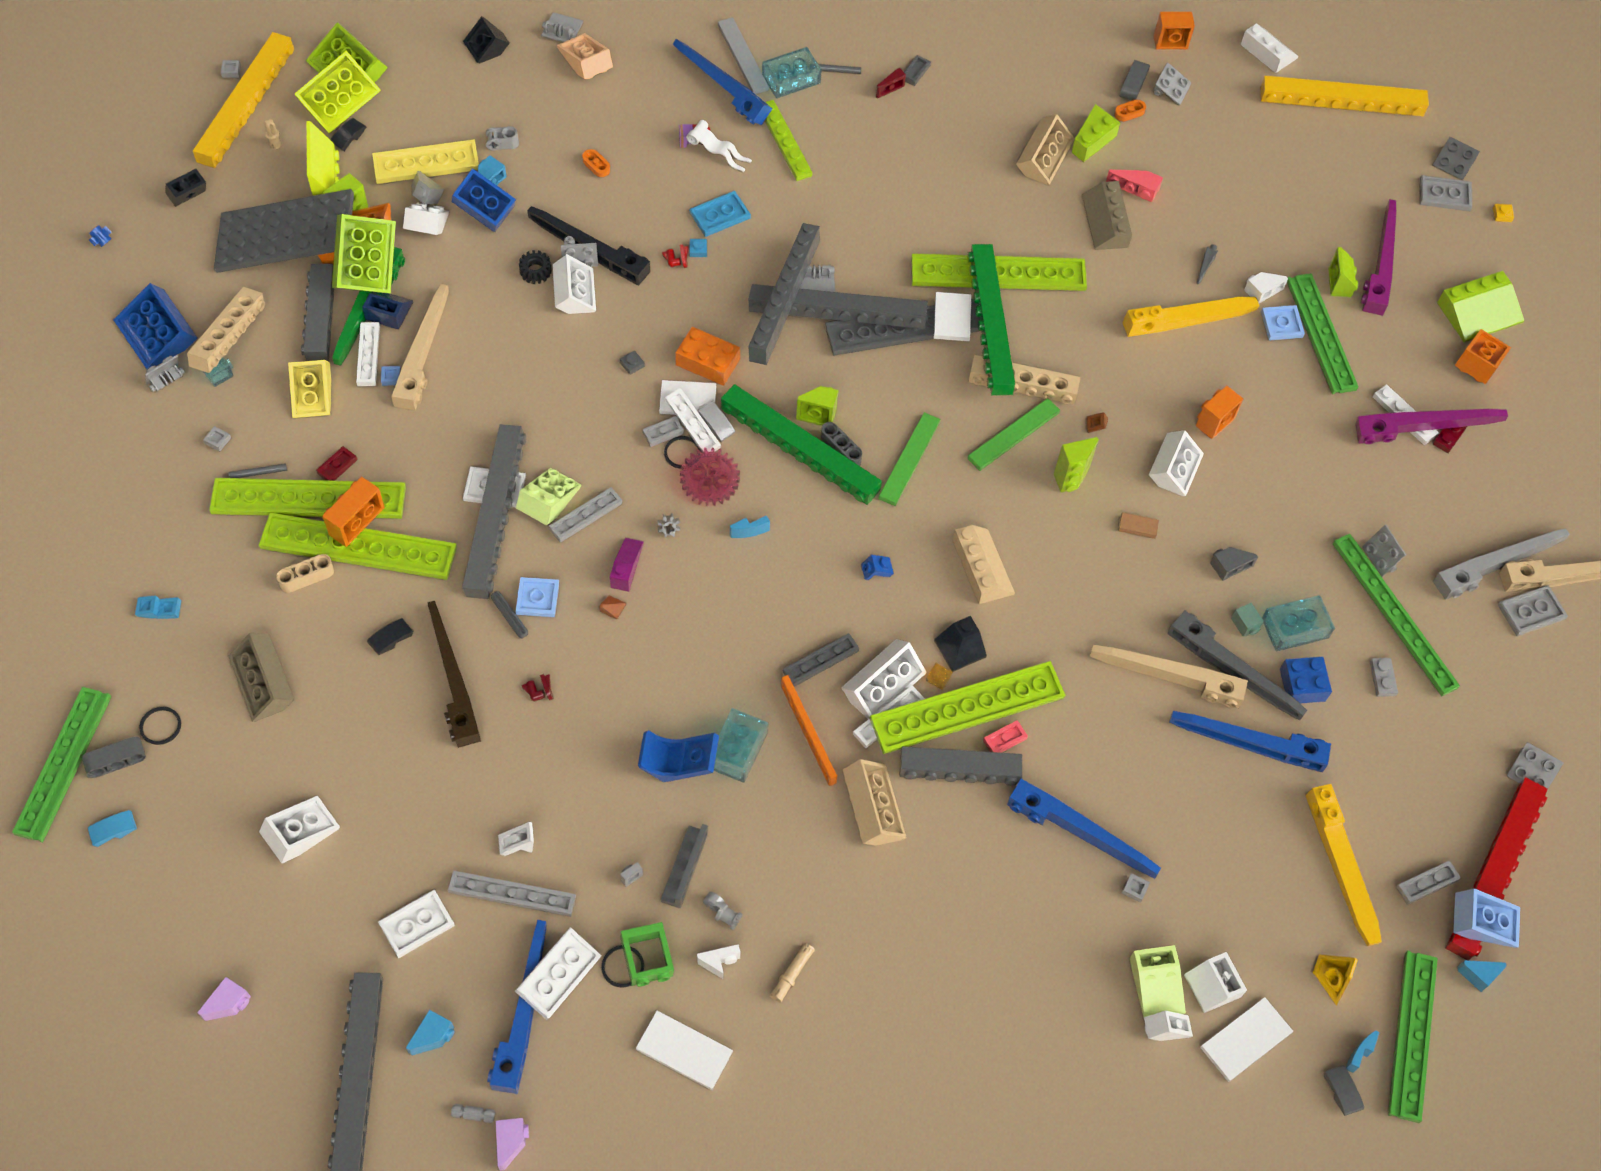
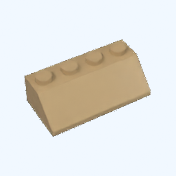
M1057 114L1041 119L1016 164L1025 177L1046 185H1050L1075 139Z
M975 525L955 529L953 543L978 604L1014 595L1015 592L989 530Z
M860 759L844 768L845 783L848 787L850 801L853 805L855 819L863 844L877 846L906 839L886 764Z

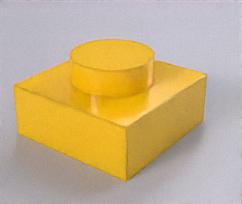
M1494 205L1495 221H1513L1512 205Z

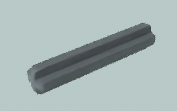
M500 591L492 593V601L520 639L526 637L528 630Z

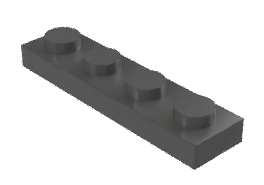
M848 633L784 668L783 674L785 676L789 675L795 687L859 652V647Z

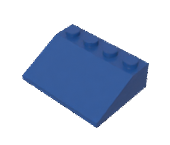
M149 283L114 319V322L147 370L152 366L161 364L169 356L174 357L184 352L197 339V336L165 290L152 283Z

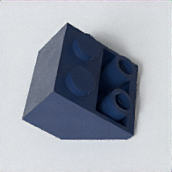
M373 292L368 295L362 308L367 321L379 322L381 325L399 330L413 304V300L390 293Z

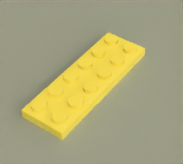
M475 139L372 153L377 184L414 179L417 171H421L427 177L468 172L472 168L478 170L479 165Z

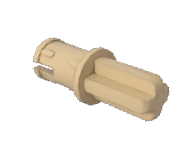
M272 119L266 120L264 122L265 134L269 139L270 147L273 149L274 146V149H278L281 147L279 131L276 129Z

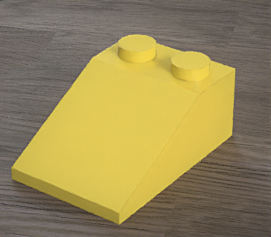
M326 360L288 363L292 417L302 418L330 415V363Z

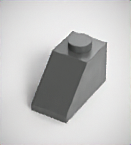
M1228 547L1224 550H1217L1213 554L1210 564L1221 580L1224 581L1253 567L1258 556L1254 553Z

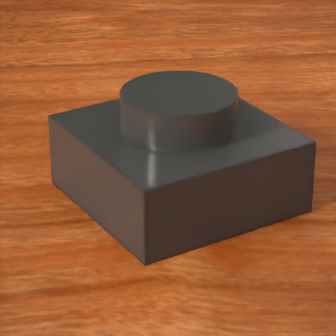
M635 350L620 358L621 365L630 375L645 367V362Z

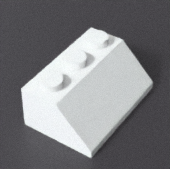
M1257 23L1244 33L1241 45L1275 73L1298 58V55Z
M566 254L553 264L555 307L568 314L595 312L593 268Z
M1185 430L1167 433L1149 476L1158 487L1181 496H1186L1204 453Z

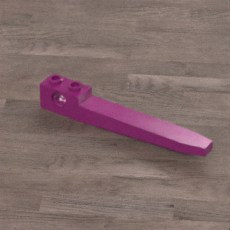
M1389 199L1386 206L1375 274H1371L1369 280H1365L1363 286L1365 293H1363L1361 298V304H1363L1362 311L1381 316L1384 315L1388 307L1393 274L1397 210L1396 200Z
M1506 409L1395 412L1358 416L1355 426L1359 444H1373L1380 441L1388 443L1396 440L1398 433L1506 421L1508 413ZM1373 428H1378L1381 431H1375Z

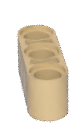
M321 554L281 569L277 573L276 579L280 589L285 593H290L331 577L334 574V567L331 558L326 554Z

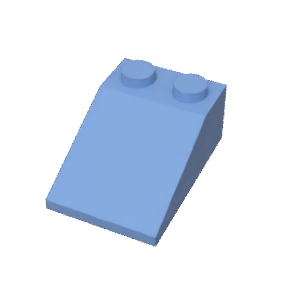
M1477 889L1455 893L1453 933L1468 939L1514 948L1519 947L1520 907Z

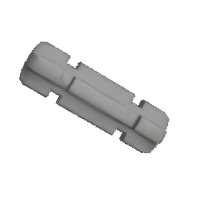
M454 1104L451 1116L455 1118L463 1116V1119L481 1121L482 1119L484 1122L492 1123L495 1118V1110L486 1109L485 1111L480 1107L467 1105L463 1107V1105Z

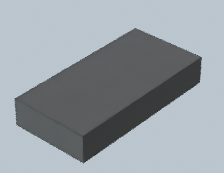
M917 55L904 71L906 74L905 82L915 86L931 66V61Z

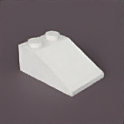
M315 796L266 817L259 832L279 861L284 863L301 855L337 831L340 826L320 798Z

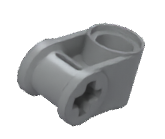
M492 127L486 130V136L488 137L486 147L489 150L515 149L519 146L515 127Z

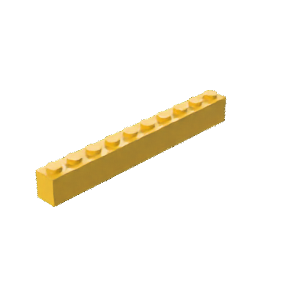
M272 32L193 149L197 163L216 168L218 163L222 161L223 155L230 149L231 143L238 137L239 131L246 124L247 119L254 112L255 107L262 100L265 92L270 88L274 78L278 76L280 69L286 64L288 57L292 55L294 46L291 37Z
M1265 75L1260 87L1261 102L1413 116H1424L1429 106L1428 90Z

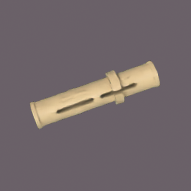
M803 943L784 975H780L779 983L770 994L773 1000L782 1003L789 989L794 987V981L815 951L811 945L807 948L808 944Z

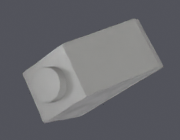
M417 171L411 185L412 195L424 204H438L444 189L421 171Z

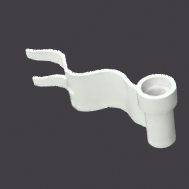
M700 120L696 127L687 134L688 142L693 145H697L700 142L709 152L723 155L728 164L736 170L745 171L743 167L737 165L732 160L728 150L731 151L737 160L748 163L752 161L741 156L731 142L718 140L707 129L708 123L704 120Z

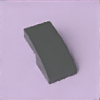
M1343 1065L1325 1071L1324 1077L1335 1093L1334 1100L1344 1116L1364 1110L1361 1096L1346 1067Z

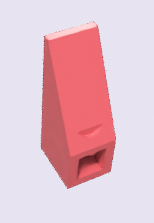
M1110 169L1106 182L1119 181L1122 190L1152 202L1160 189L1163 177L1149 171Z

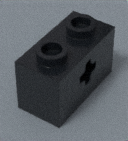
M197 169L166 183L165 193L175 207L206 191V181Z

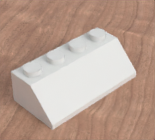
M896 639L841 688L850 703L869 719L870 715L879 712L910 686L914 685L927 672L911 644Z

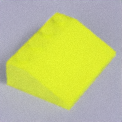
M345 51L298 90L295 96L330 134L381 90L351 55Z
M306 121L307 177L312 195L315 196L322 194L323 191L340 180L337 177V174H340L339 163H337L340 157L339 151L335 150L334 143L312 122Z

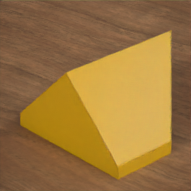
M1319 954L1313 974L1337 1006L1352 978L1358 960L1352 957Z

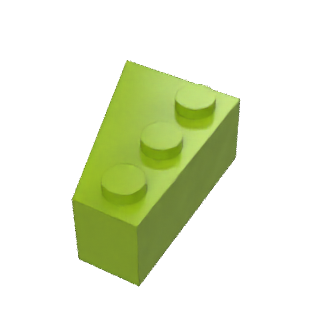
M1095 104L1074 140L1072 154L1085 162L1117 136L1120 122Z

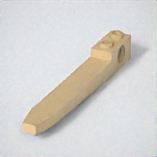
M440 284L405 359L392 394L394 407L416 411L417 405L422 401V391L427 387V379L422 369L449 293L448 285Z
M1542 560L1510 561L1504 565L1499 574L1506 592L1532 590L1547 585L1554 587L1601 579V561L1544 566Z
M1093 645L1090 653L1092 658L1117 667L1202 691L1201 698L1206 699L1208 702H1217L1224 704L1228 708L1239 709L1244 701L1248 680L1202 667L1114 647Z

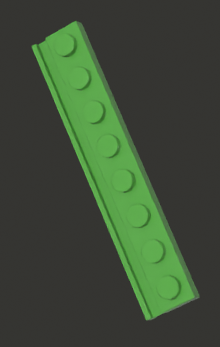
M1312 273L1297 275L1294 278L1288 277V287L1297 305L1332 395L1337 392L1357 391L1359 386Z
M86 687L81 688L12 831L15 836L38 840L43 843L82 761V756L85 754L110 702L111 695L109 693L105 694Z
M1407 950L1404 958L1388 1115L1420 1123L1422 1122L1438 958L1421 953H1412Z

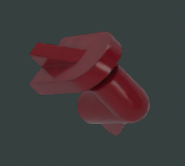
M544 674L540 675L544 690L537 691L533 680L521 685L534 702L545 698V693L549 700L554 699L551 691L550 674L546 676Z

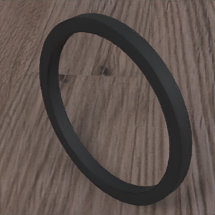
M678 436L666 444L664 449L665 459L675 468H690L696 465L701 458V450L698 446V457L690 464L678 465L668 458L667 449L677 440H688L697 446L691 437Z
M156 707L142 717L139 725L140 734L150 744H166L179 734L181 719L178 713L169 707ZM162 710L173 713L177 717L178 725L172 736L162 741H153L144 735V722L152 713Z
M622 945L610 949L605 954L601 968L603 976L608 983L615 987L624 988L631 986V982L625 984L616 983L605 972V962L608 956L616 950L623 949ZM630 946L631 951H633L639 957L641 961L640 972H643V957L638 950Z

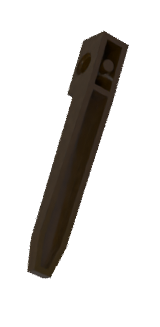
M427 602L454 703L446 705L448 712L444 713L447 724L452 725V730H449L451 741H456L458 748L481 742L471 701L436 602ZM459 722H466V724L462 726L457 725Z

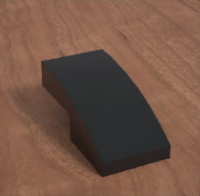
M352 118L341 126L330 140L336 147L345 152L353 139L358 140L367 127Z
M400 618L376 632L367 642L380 655L394 649L396 643L411 637L413 630L403 618Z

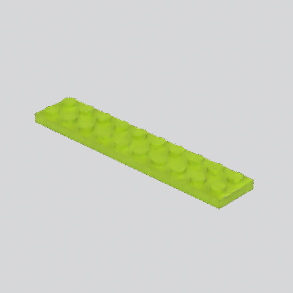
M912 254V286L972 288L973 276H970L971 262H968L967 255ZM995 256L1000 288L1086 291L1087 289L1085 259Z
M215 478L209 511L211 514L269 516L270 513L288 516L322 517L326 509L332 507L337 502L338 497L344 494L354 481ZM371 482L379 488L385 507L375 518L402 519L406 490L405 482Z
M276 513L269 514L259 543L260 549L306 557L326 554L331 558V561L448 580L457 549L456 543L367 528L345 547L329 536L324 521Z
M1051 661L870 715L869 719L882 753L886 754L902 749V747H909L1064 699L1066 695Z

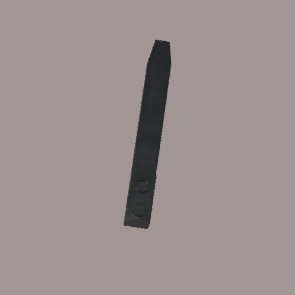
M533 206L527 210L528 217L562 241L567 236H571L574 238L575 244L596 243L598 263L639 286L651 272L650 261L646 257L634 253L631 249L620 246L616 250L543 210Z

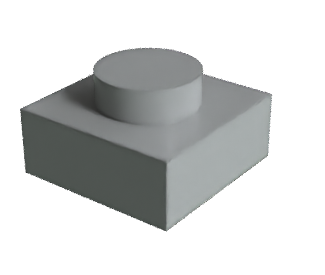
M223 60L221 68L222 78H239L240 60Z
M214 426L203 441L206 445L221 451L231 439L229 433Z
M638 862L634 865L630 864L622 870L620 874L621 881L625 887L643 876L642 867Z
M1131 873L1122 894L1141 903L1150 882Z

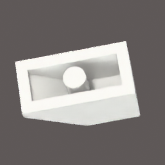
M1261 272L1256 276L1252 275L1248 278L1244 291L1250 297H1256L1258 303H1261L1282 291L1288 278L1286 276Z
M1162 1011L1144 1017L1145 1032L1148 1035V1039L1164 1041L1193 1037L1188 1015Z

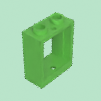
M662 922L621 931L620 940L631 986L637 985L642 987L648 985L651 981L658 980V982H664L673 977L674 967ZM659 938L666 966L636 973L630 944Z

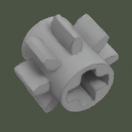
M673 513L670 516L663 514L662 520H657V524L660 526L658 532H663L665 538L667 535L675 537V532L680 531V526L677 525L680 523L679 518L674 519Z

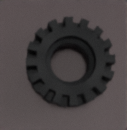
M532 250L531 254L529 251L526 252V255L523 254L522 258L519 259V270L522 279L526 280L527 283L532 281V284H535V281H538V284L541 283V280L547 281L546 277L549 278L552 272L549 256H546V253L541 254L539 250L538 253ZM532 265L542 266L540 269L537 270L529 269V267Z

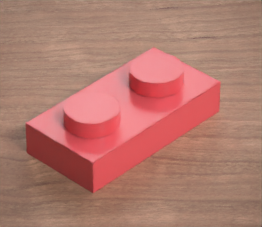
M1017 720L984 737L983 741L990 752L1002 753L1025 741L1028 735Z

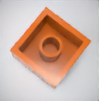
M1160 12L1154 32L1156 49H1188L1195 27L1192 12Z
M1227 385L1222 390L1218 389L1211 400L1207 399L1202 404V411L1197 416L1196 427L1213 439L1236 418L1244 398Z

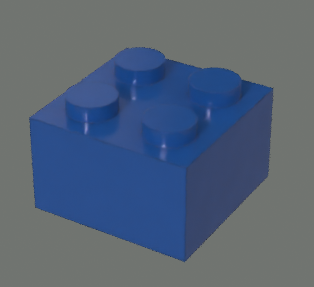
M1324 657L1285 659L1279 669L1284 691L1299 703L1326 702L1332 693Z

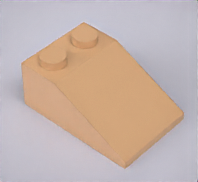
M586 33L557 45V48L576 74L583 79H590L594 75L604 73L613 67L609 49Z

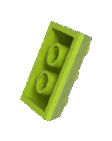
M1098 437L1062 445L1054 471V477L1060 492H1072L1079 488L1089 471L1098 444Z

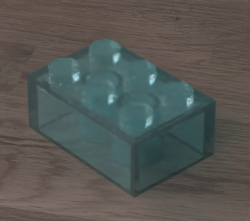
M808 47L762 62V75L776 99L821 84L822 69Z
M1320 595L1267 608L1262 617L1264 620L1263 624L1276 652L1329 639L1335 629Z
M732 708L719 734L714 771L745 783L768 734L769 722Z

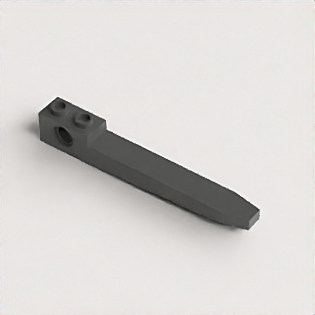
M1184 610L1171 625L1168 635L1224 674L1248 680L1246 688L1298 720H1301L1307 712V709L1291 695L1215 641L1213 638L1216 632L1209 625L1199 621L1194 614Z

